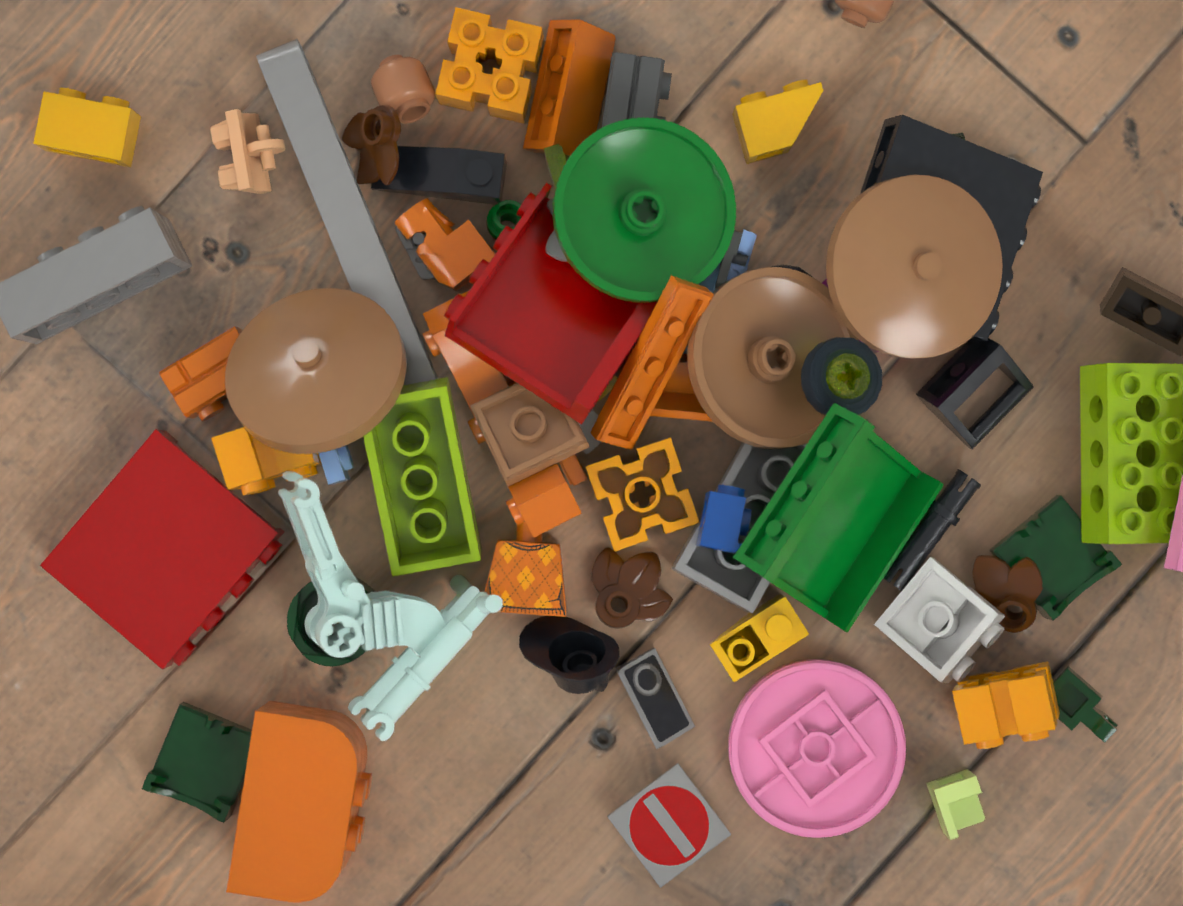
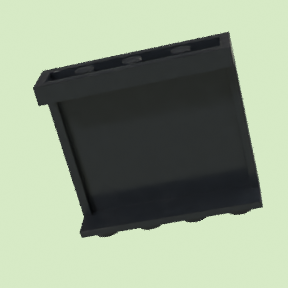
M899 115L885 119L860 194L880 182L909 175L938 177L950 181L968 192L983 207L992 221L1002 252L1001 286L989 317L982 327L968 340L987 341L999 321V312L997 310L1002 295L1007 291L1013 279V270L1011 268L1016 253L1021 249L1027 237V228L1025 226L1030 211L1040 198L1041 187L1039 183L1043 172L908 116Z

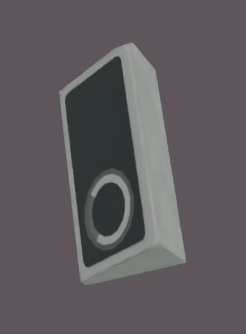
M655 648L616 667V671L656 749L668 744L695 727Z

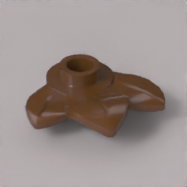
M380 105L368 110L366 113H357L348 123L342 135V141L346 145L360 150L357 175L358 184H371L381 179L385 185H389L397 173L399 164L397 141L401 134V123L397 112L390 106Z
M609 547L600 552L592 568L591 580L599 593L595 604L596 613L600 621L606 626L620 629L629 626L634 620L651 622L663 616L668 610L673 598L665 591L656 588L661 576V563L656 553H640L624 562ZM615 598L623 600L626 605L625 611L622 613L615 612L611 608V600Z
M977 556L972 571L976 587L974 590L1005 615L999 623L1004 627L1005 631L1017 633L1029 628L1036 619L1037 606L1035 600L1043 588L1042 576L1036 563L1029 557H1025L1010 567L1007 562L995 556ZM1016 605L1022 608V611L1013 613L1008 610L1007 606Z

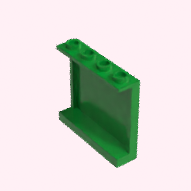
M833 403L733 558L848 633L944 484L920 471L873 432L875 426L869 421Z

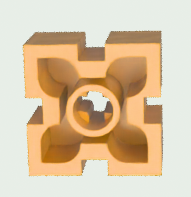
M455 7L447 42L451 54L456 56L454 62L443 59L435 93L439 104L473 112L475 103L480 102L488 104L490 116L524 124L532 92L531 80L524 78L525 71L534 73L537 71L544 41L543 27L508 19L506 28L503 30L492 26L491 16L488 14ZM487 59H496L497 64L501 67L500 69L493 67L492 74L484 73L482 62L487 61Z
M244 427L211 437L227 490H241L243 496L248 494L255 495L276 488L274 480L283 477L285 471H294L303 478H309L317 475L316 466L322 465L318 453L295 454L271 448L255 439Z
M671 437L636 449L639 460L623 465L620 455L585 466L596 499L600 500L608 497L613 513L603 516V520L614 552L647 541L648 537L645 531L647 528L661 524L663 533L668 534L700 523L688 488L677 491L672 475L682 472ZM639 481L644 482V487L651 485L654 490V495L648 497L649 505L645 507H640L639 501L632 503L629 498V494L635 491L634 484Z
M1048 661L1014 667L1006 671H991L969 675L962 681L957 682L958 685L952 691L964 745L976 743L977 749H988L1003 745V737L1008 735H1021L1022 741L1028 742L1047 738L1050 736V730H1056L1060 712Z

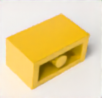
M60 88L59 94L44 91L33 144L48 152L131 168L141 116L129 108L130 102L120 98L103 96L102 102L86 100V93L74 89Z

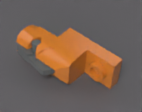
M428 198L412 206L395 221V230L420 278L423 280L437 279L438 283L457 291L468 283L473 271L482 259L490 262L495 255L469 220L456 230H453L452 227L455 224L441 213Z

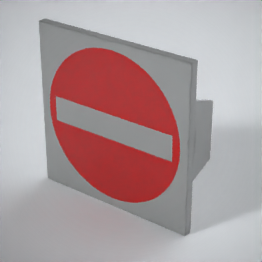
M678 763L607 816L660 888L731 835Z

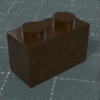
M1122 267L1100 303V314L1181 357L1183 354V298Z

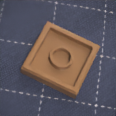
M518 383L470 405L507 486H511L590 447L577 421Z

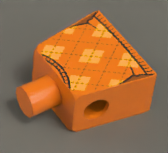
M526 522L517 525L516 540H497L485 592L489 595L501 597L503 606L498 612L566 617L567 605L560 543L542 542L543 533L533 537Z

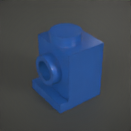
M719 484L717 492H706L696 546L730 553L737 552L741 546L738 543L739 535H747L751 519V509L744 508L746 498H744L745 489Z

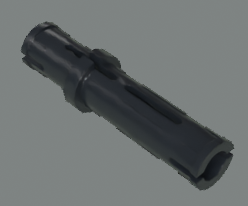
M957 469L954 477L937 501H933L929 507L930 510L918 524L884 576V579L890 583L897 572L903 569L902 574L893 584L900 591L910 582L950 525L954 527L960 521V518L957 517L977 489L981 487V484L971 478L962 492H959L958 489L968 476L963 471Z

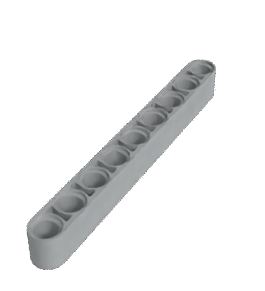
M295 39L256 55L351 290L370 298L388 313L398 329L404 343L407 361L403 385L438 379L298 39Z

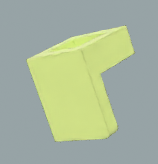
M968 769L926 783L942 832L949 840L959 838L957 830L985 820L977 795L982 793L976 775Z

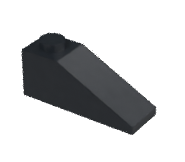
M397 146L399 164L392 182L389 185H385L379 179L371 184L372 190L496 205L503 198L507 161L505 154L462 148Z

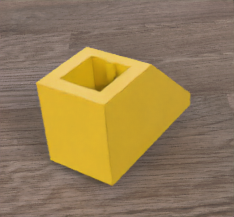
M807 79L799 80L783 86V93L767 97L766 92L761 91L746 95L740 99L741 104L735 106L732 115L746 164L782 155L790 151L824 91L821 82L809 85Z
M780 593L756 608L753 613H748L712 641L710 646L732 681L736 682L808 636L809 633L787 598Z

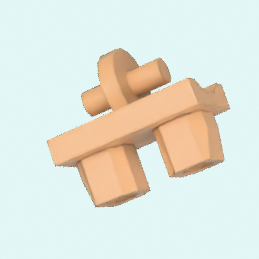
M239 109L226 111V120L210 128L212 142L216 149L223 151L232 150L234 163L220 166L218 170L220 187L225 190L256 194L271 192L268 171L276 169L274 154L286 150L284 140L271 139L269 125H260L259 114L242 113Z

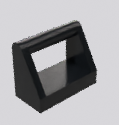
M988 338L987 341H967L916 395L968 448L973 450L1034 386L1001 344ZM999 367L1014 383L967 429L954 412Z

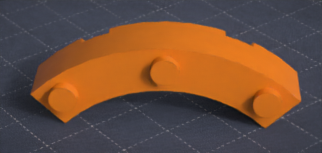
M469 290L466 291V292H464V293L461 294V295L465 297V296L467 295V293L469 292ZM451 299L423 313L429 330L422 333L434 357L440 354L443 355L472 412L470 405L517 382L444 336L449 319L445 318L444 314L453 300ZM474 416V418L467 422L478 444H481L486 440ZM557 463L508 486L513 498L507 500L506 504L516 524L519 525L526 522L533 537L582 514Z

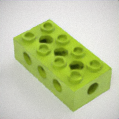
M1102 363L1080 366L1082 543H1169L1183 476V364Z

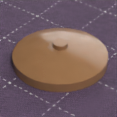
M928 175L902 176L885 180L868 188L857 196L842 213L831 235L826 258L827 284L833 305L839 317L851 333L861 342L880 353L894 357H935L950 352L964 344L982 327L989 317L1001 286L1002 252L991 219L978 201L956 184L938 177Z
M765 267L745 272L726 281L712 292L714 296L691 334L687 347V363L694 393L710 419L721 430L742 443L765 449H782L806 444L826 416L814 409L807 401L802 389L801 369L806 356L819 343L835 337L854 338L858 341L859 339L851 333L839 317L833 305L829 289L817 279L800 271L781 267ZM836 361L829 367L827 381L835 393L847 395L854 389L856 375L854 369L848 363Z
M337 288L302 291L280 299L268 306L254 317L240 333L231 349L226 365L225 388L227 397L240 423L261 443L283 452L295 454H314L331 451L363 437L376 427L392 409L400 395L406 376L407 361L405 347L391 317L380 305L370 298L353 291Z

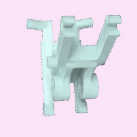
M285 471L283 478L288 481H294L295 487L291 491L285 488L280 489L278 494L283 500L305 559L306 570L318 595L317 605L308 612L305 619V630L309 638L327 654L337 658L350 656L360 645L365 651L375 648L395 647V645L408 646L398 658L394 657L391 660L393 664L364 696L355 697L348 705V710L353 715H358L361 709L367 708L366 713L361 715L360 718L367 729L371 730L378 722H382L381 727L376 729L375 735L381 741H386L394 732L395 722L424 690L428 691L431 688L429 684L471 639L472 632L489 613H496L501 610L503 601L498 595L480 592L477 587L472 586L462 575H456L451 579L450 587L456 596L440 611L424 599L413 595L386 590L366 594L363 585L357 581L338 550L319 500L320 491L318 486L313 481L303 478L294 471Z

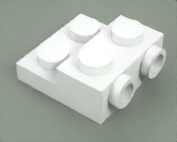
M930 557L874 625L938 681L949 684L953 678L960 682L970 673L976 664L971 659V656L981 644L989 648L1001 636L1004 627L999 623L1005 615L973 588L964 584L935 558Z

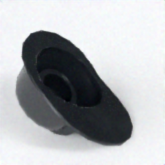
M546 615L536 618L524 627L519 636V648L524 658L534 666L550 673L557 685L568 693L584 694L594 690L603 692L608 685L609 673L620 658V648L614 638L569 617Z

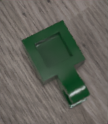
M1068 666L1053 682L1060 712L1059 720L1071 731L1082 722L1099 739L1106 742L1117 731V723L1095 707L1102 699V695Z

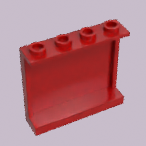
M546 182L537 196L532 192L527 195L516 214L521 219L514 229L507 225L502 230L493 245V249L497 253L492 260L487 262L482 259L468 281L473 286L464 297L458 293L450 303L444 314V317L449 319L444 336L582 425L637 343L657 302H631L609 296L587 283L568 261L557 260L546 253L547 241L555 230L553 215L546 206L550 200L548 196L552 185Z
M155 429L40 566L157 666L165 669L172 666L173 663L181 666L197 648L192 642L202 629L210 632L226 613L221 609L223 604L231 595L237 599L246 591L254 580L249 574L260 561L266 565L279 552L283 545L278 539L285 531L272 526L235 493L227 490V487L180 448L177 445L178 441L167 431Z

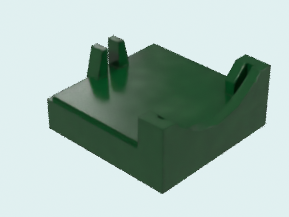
M1056 495L989 550L993 556L1007 562L1010 567L1025 557H1029L1036 563L1043 581L1042 591L1035 600L1037 610L1044 618L1053 621L1082 592L1122 565L1113 552L1105 550L1101 544L1082 543L1081 519L1061 495Z
M186 702L180 703L153 770L148 772L142 790L185 802L224 823L232 816L243 789L252 729Z

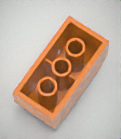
M269 701L255 711L226 892L301 903L320 897L333 886L349 861L352 852H356L357 844H361L365 817L358 816L359 807H363L364 800H368L372 782V773L365 772L367 763L365 737L358 725L348 716L333 710L277 701Z

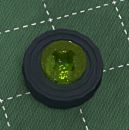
M835 337L819 343L806 356L801 369V386L807 401L817 412L826 415L833 403H836L859 415L866 412L877 400L882 388V369L877 356L866 344L854 338Z

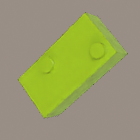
M445 377L403 385L400 395L389 413L376 427L363 436L392 577L481 561V541L449 378Z

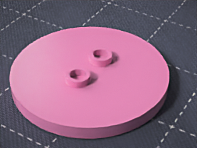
M806 659L791 662L772 670L748 690L740 701L731 722L728 737V757L731 772L740 793L761 818L771 825L794 835L822 838L841 835L861 827L873 819L888 804L903 774L906 758V741L904 728L895 705L875 681L861 671L840 662L824 659Z

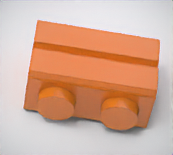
M234 326L159 372L160 377L186 418L194 419L199 416L201 421H205L225 409L222 401L228 398L225 388L226 365L231 349L242 332L241 328Z

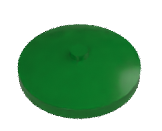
M625 119L595 131L571 154L560 173L554 191V229L560 248L567 261L591 286L609 296L625 301L658 302L671 275L700 284L722 261L731 243L735 229V193L732 181L722 160L697 134L681 125L662 119Z

